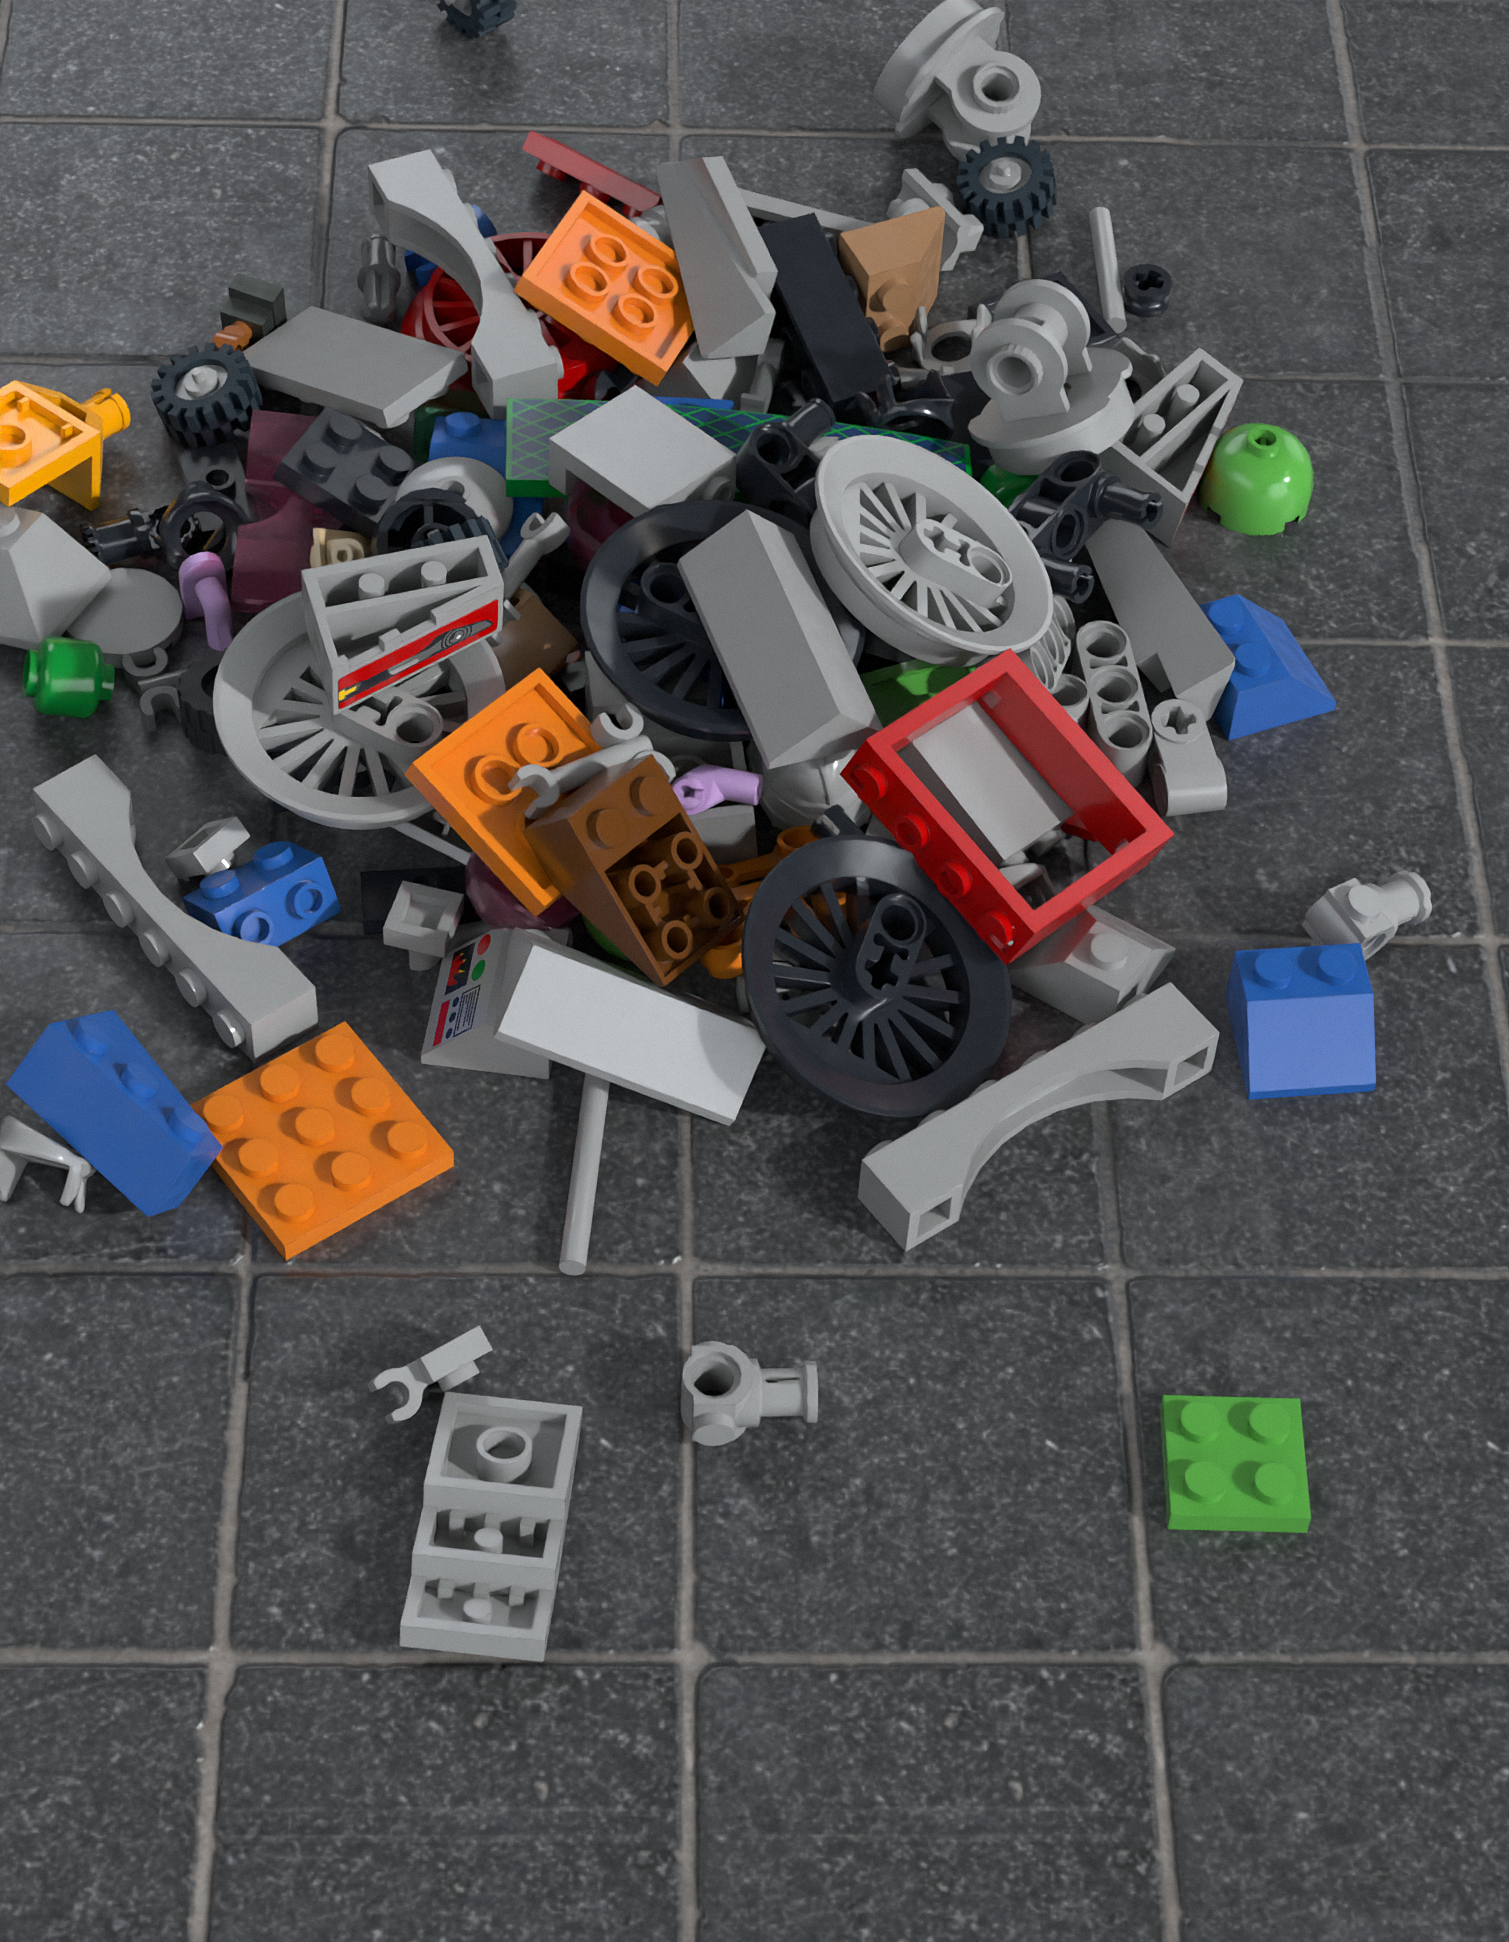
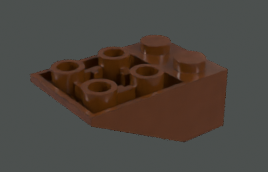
M653 754L607 767L522 831L554 887L659 988L670 983L745 921L746 915Z

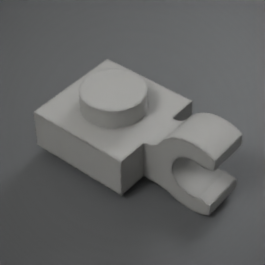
M479 1325L404 1367L388 1369L378 1374L367 1386L371 1392L379 1390L388 1384L395 1385L401 1390L403 1394L401 1407L385 1416L388 1424H396L410 1418L418 1411L426 1386L438 1381L442 1391L445 1392L480 1373L474 1360L493 1349Z

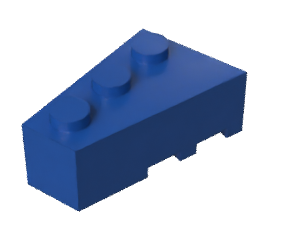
M114 1010L50 1023L6 1082V1085L147 1217L179 1207L223 1149V1146L209 1130L206 1122L195 1113Z

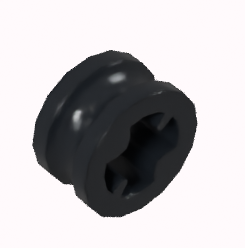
M1139 264L1128 269L1123 278L1122 290L1125 310L1143 318L1156 317L1164 313L1169 306V294L1173 284L1169 273L1163 268L1152 264Z

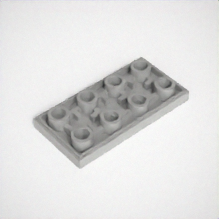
M310 306L243 351L257 383L262 385L264 389L277 390L298 397L302 402L316 403L325 407L330 405L342 414L352 415L373 422L380 428H392L403 424L409 418L410 412L427 400L444 395L449 390V385L468 371L465 355L462 352L314 306Z

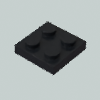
M327 405L281 460L272 478L372 541L375 526L386 509L395 503L401 484L410 473L422 464L409 457L402 449L390 445L362 427L354 418L342 414L330 405Z

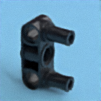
M813 398L784 422H764L758 425L737 453L735 485L742 495L752 505L783 515L804 526L809 531L812 516L818 507L815 497V476L820 460L812 453L809 447L832 429L836 422L835 415L829 405L823 400Z
M1077 450L1057 458L1025 491L1015 498L1007 510L1023 528L1041 557L1049 576L1052 593L1078 604L1087 600L1094 587V576L1090 575L1092 569L1088 565L1076 564L1069 560L1075 557L1083 544L1105 521L1111 518L1140 526L1145 530L1154 528L1162 516L1163 503L1158 502L1161 499L1158 492L1146 491L1122 483L1121 479L1113 472L1103 469L1101 459L1094 452Z

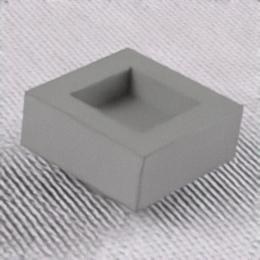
M237 816L207 822L164 860L177 879L202 874L206 878L215 872L226 870L237 859L233 851L246 841L250 835Z
M402 881L383 927L384 944L445 958L464 912V894Z

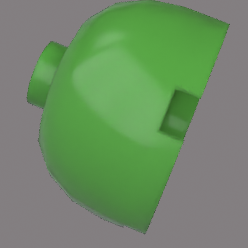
M1244 423L1229 428L1218 438L1197 486L1199 502L1206 513L1209 505L1214 512L1221 515L1219 524L1229 530L1247 535H1274L1284 531L1285 523L1297 517L1299 522L1305 517L1311 500L1314 472L1306 448L1295 435L1281 427L1266 423Z

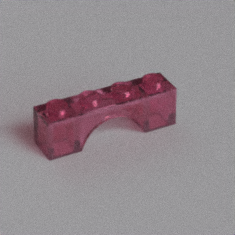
M253 410L245 492L265 500L278 513L260 522L238 526L231 592L232 611L260 613L275 602L302 591L301 570L311 568L310 558L308 557L314 545L313 528H323L324 520L314 519L313 515L325 516V511L272 477L281 460L317 417Z

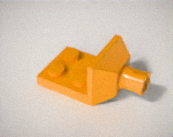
M14 380L0 388V502L10 507L48 484L90 511L99 507L103 441L113 434H118L128 428L131 421L130 411L124 399L118 393L111 396V389L102 388L81 404L61 392Z

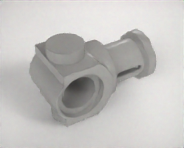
M1405 870L1392 874L1388 877L1386 884L1380 887L1372 883L1361 884L1357 878H1353L1328 889L1324 896L1310 907L1305 915V921L1301 925L1312 938L1311 946L1360 943L1366 961L1394 937L1398 926L1404 923L1417 925L1429 917L1432 911L1430 889L1417 873Z
M706 1341L691 1346L690 1358L685 1363L682 1373L680 1412L683 1423L691 1431L692 1441H697L707 1446L726 1444L737 1439L747 1427H758L761 1417L803 1416L806 1423H817L818 1375L816 1362L805 1361L802 1368L761 1369L757 1358H747L745 1353L734 1345H726L718 1341ZM713 1390L719 1391L723 1395L708 1396L702 1392Z

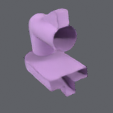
M200 552L186 559L179 569L183 613L186 620L205 615L208 645L220 652L225 650L224 648H228L234 639L231 605L227 594L226 573L219 556L211 552Z

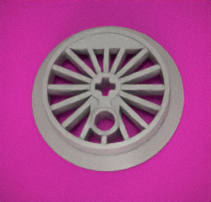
M880 435L852 436L834 444L826 452L818 465L815 476V497L818 507L810 523L811 547L816 563L829 587L842 604L865 627L891 646L912 657L931 664L947 667L971 666L981 662L989 655H1000L1009 648L1014 653H1019L1029 649L1046 633L1053 615L1054 601L1049 576L1041 557L1028 535L1010 512L987 489L966 472L937 454L915 444ZM891 586L893 589L890 592L885 587Z
M302 591L275 602L260 612L235 636L227 648L216 674L213 690V714L219 739L230 761L239 773L265 796L295 814L322 825L341 829L371 830L403 824L434 809L428 800L405 777L404 773L412 762L464 724L443 721V719L465 715L467 722L506 692V687L498 660L488 642L484 639L429 667L405 683L402 681L333 716L304 624ZM447 684L454 691L429 696L437 690L441 689L442 687L446 686ZM410 741H418V742H421V743H409V742H410ZM291 749L274 760L267 754ZM360 756L364 758L374 792L373 797H353ZM345 760L339 794L323 792L322 789ZM316 763L302 783L292 778L295 774ZM383 768L390 771L405 789L390 793Z

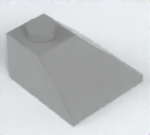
M0 504V644L27 650L37 649L39 643L47 636L60 637L108 583L112 575L107 566L44 513Z
M1092 904L1012 961L1008 966L1010 982L1015 987L1084 1024L1092 1021L1099 1023L1120 1011L1132 997L1140 993H1146L1172 960L1176 948Z

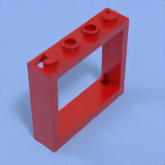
M1011 648L866 739L840 772L841 777L858 795L857 797L894 836L896 842L906 851L912 852L917 864L934 882L940 893L954 905L978 933L982 941L984 940L1006 966L1143 869L1175 835ZM975 701L1111 854V857L1036 910L1029 906L896 753L911 741Z

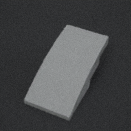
M445 1392L424 1481L423 1509L412 1552V1575L400 1624V1646L544 1662L566 1531L583 1406Z

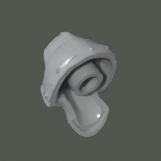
M754 739L750 740L749 745L744 750L748 760L747 772L763 775L762 794L758 804L761 805L772 822V826L778 827L782 831L794 826H811L819 817L835 834H838L839 829L823 813L836 804L843 807L845 813L858 827L864 823H869L872 811L857 797L858 795L840 775V772L859 748L767 770Z

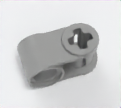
M1169 699L1161 702L1154 708L1150 719L1152 741L1147 763L1159 814L1163 818L1223 810L1227 802L1226 775L1222 762L1216 755L1205 722V716L1196 705L1183 699Z

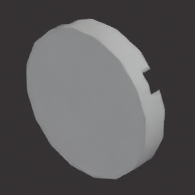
M145 569L110 570L112 578L65 630L67 638L96 642L102 650L104 663L113 664L114 668L123 669L122 658L126 655L131 656L136 667L154 662L153 648L161 647L165 649L171 642L173 648L181 638L184 613L178 591L164 577Z

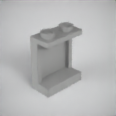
M637 385L549 438V484L565 496L587 483L635 518L653 509L678 502L693 500L733 501L735 498L737 454Z
M976 701L911 741L898 754L997 869L1028 863L1030 860L1025 854L1030 850L1038 859L1066 837V834L1060 827L1075 813Z

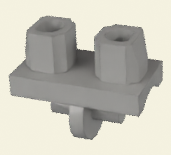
M917 168L905 169L901 177L903 183L901 192L897 199L890 203L886 215L893 219L941 205L945 211L940 271L953 270L960 253L975 251L983 232V224L973 214L962 215L953 206V194L943 183L932 184Z

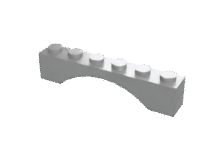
M430 149L368 165L370 209L388 241L411 250L438 265L459 283L474 304L480 323L471 342L472 386L491 419H507V398L558 399V380L564 376V368L559 351L554 345H547L542 337L541 326L533 309L526 310L520 300V296L513 292L517 285L514 276L511 273L505 274L499 265L498 254L493 241L489 237L483 238L478 230L477 219L472 206L469 203L463 204L457 195L456 183L451 171L448 168L442 170Z
M96 754L33 788L37 816L32 818V824L43 845L49 850L57 848L67 859L68 866L77 882L85 889L91 886L103 898L104 906L112 920L121 928L128 925L139 937L140 945L151 963L156 967L164 965L173 974L177 986L186 1001L193 1007L201 1005L212 1017L219 1036L229 1047L234 1048L238 1045L252 1062L257 1064L318 1027L315 986L278 947L245 941L214 930L184 913L159 891L143 869L135 850L136 826L131 791Z
M1171 982L1150 994H1137L1120 1011L1099 1023L1092 1021L1085 1024L1070 1040L1049 1052L1042 1050L1033 1054L1023 1063L1020 1069L999 1081L989 1080L984 1082L973 1091L968 1099L947 1111H934L925 1117L916 1129L895 1141L885 1140L874 1146L861 1162L858 1198L906 1252L959 1220L965 1196L981 1167L1004 1142L1029 1124L1057 1111L1094 1101L1128 1098L1163 1100L1211 1072L1220 1032Z

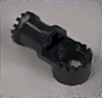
M169 503L164 504L163 507L158 506L153 510L140 513L138 507L127 510L126 516L92 525L90 522L80 524L82 540L84 543L88 542V544H84L85 549L90 548V553L105 566L138 555L144 560L156 557L167 562V556L163 549L156 545L153 540L156 536L161 538L159 526L165 511L170 506ZM193 514L185 520L181 527L189 530V532L180 538L182 548L190 556L197 554L202 546L198 515Z

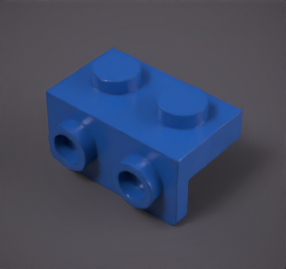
M289 841L273 842L261 847L254 853L253 860L234 870H222L207 876L201 881L199 889L182 897L188 915L208 927L245 941L276 947L333 917L341 909L322 856Z

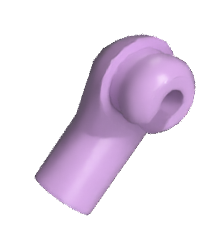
M703 764L677 778L671 787L687 815H697L724 800L757 805L762 794L763 775Z

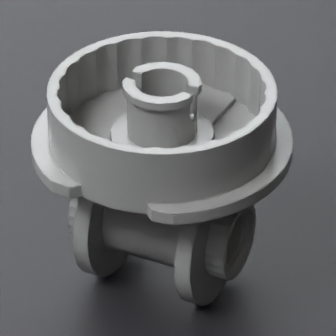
M945 0L932 10L900 44L880 74L873 94L874 100L898 121L895 127V134L903 139L909 138L934 122L941 128L944 143L950 153L960 162L966 163L965 154L971 148L977 153H981L979 143L987 139L992 147L998 145L997 137H1006L1007 143H1013L1015 135L1023 136L1027 147L1031 133V122L1038 111L1041 100V87L1035 72L1024 60L1007 52L995 51L997 46L995 42L999 35L1000 23L1004 19V12L1000 8L991 7L984 10L974 0Z
M1030 279L1011 286L1003 294L996 306L994 322L980 332L970 352L972 374L980 388L992 399L983 409L981 416L970 420L969 432L977 443L988 447L993 462L998 467L1015 475L1042 474L1057 458L1071 451L1087 450L1098 455L1112 446L1127 432L1135 417V408L1124 380L1131 376L1133 370L1130 360L1116 350L1086 348L1090 337V321L1086 309L1072 292L1052 281Z

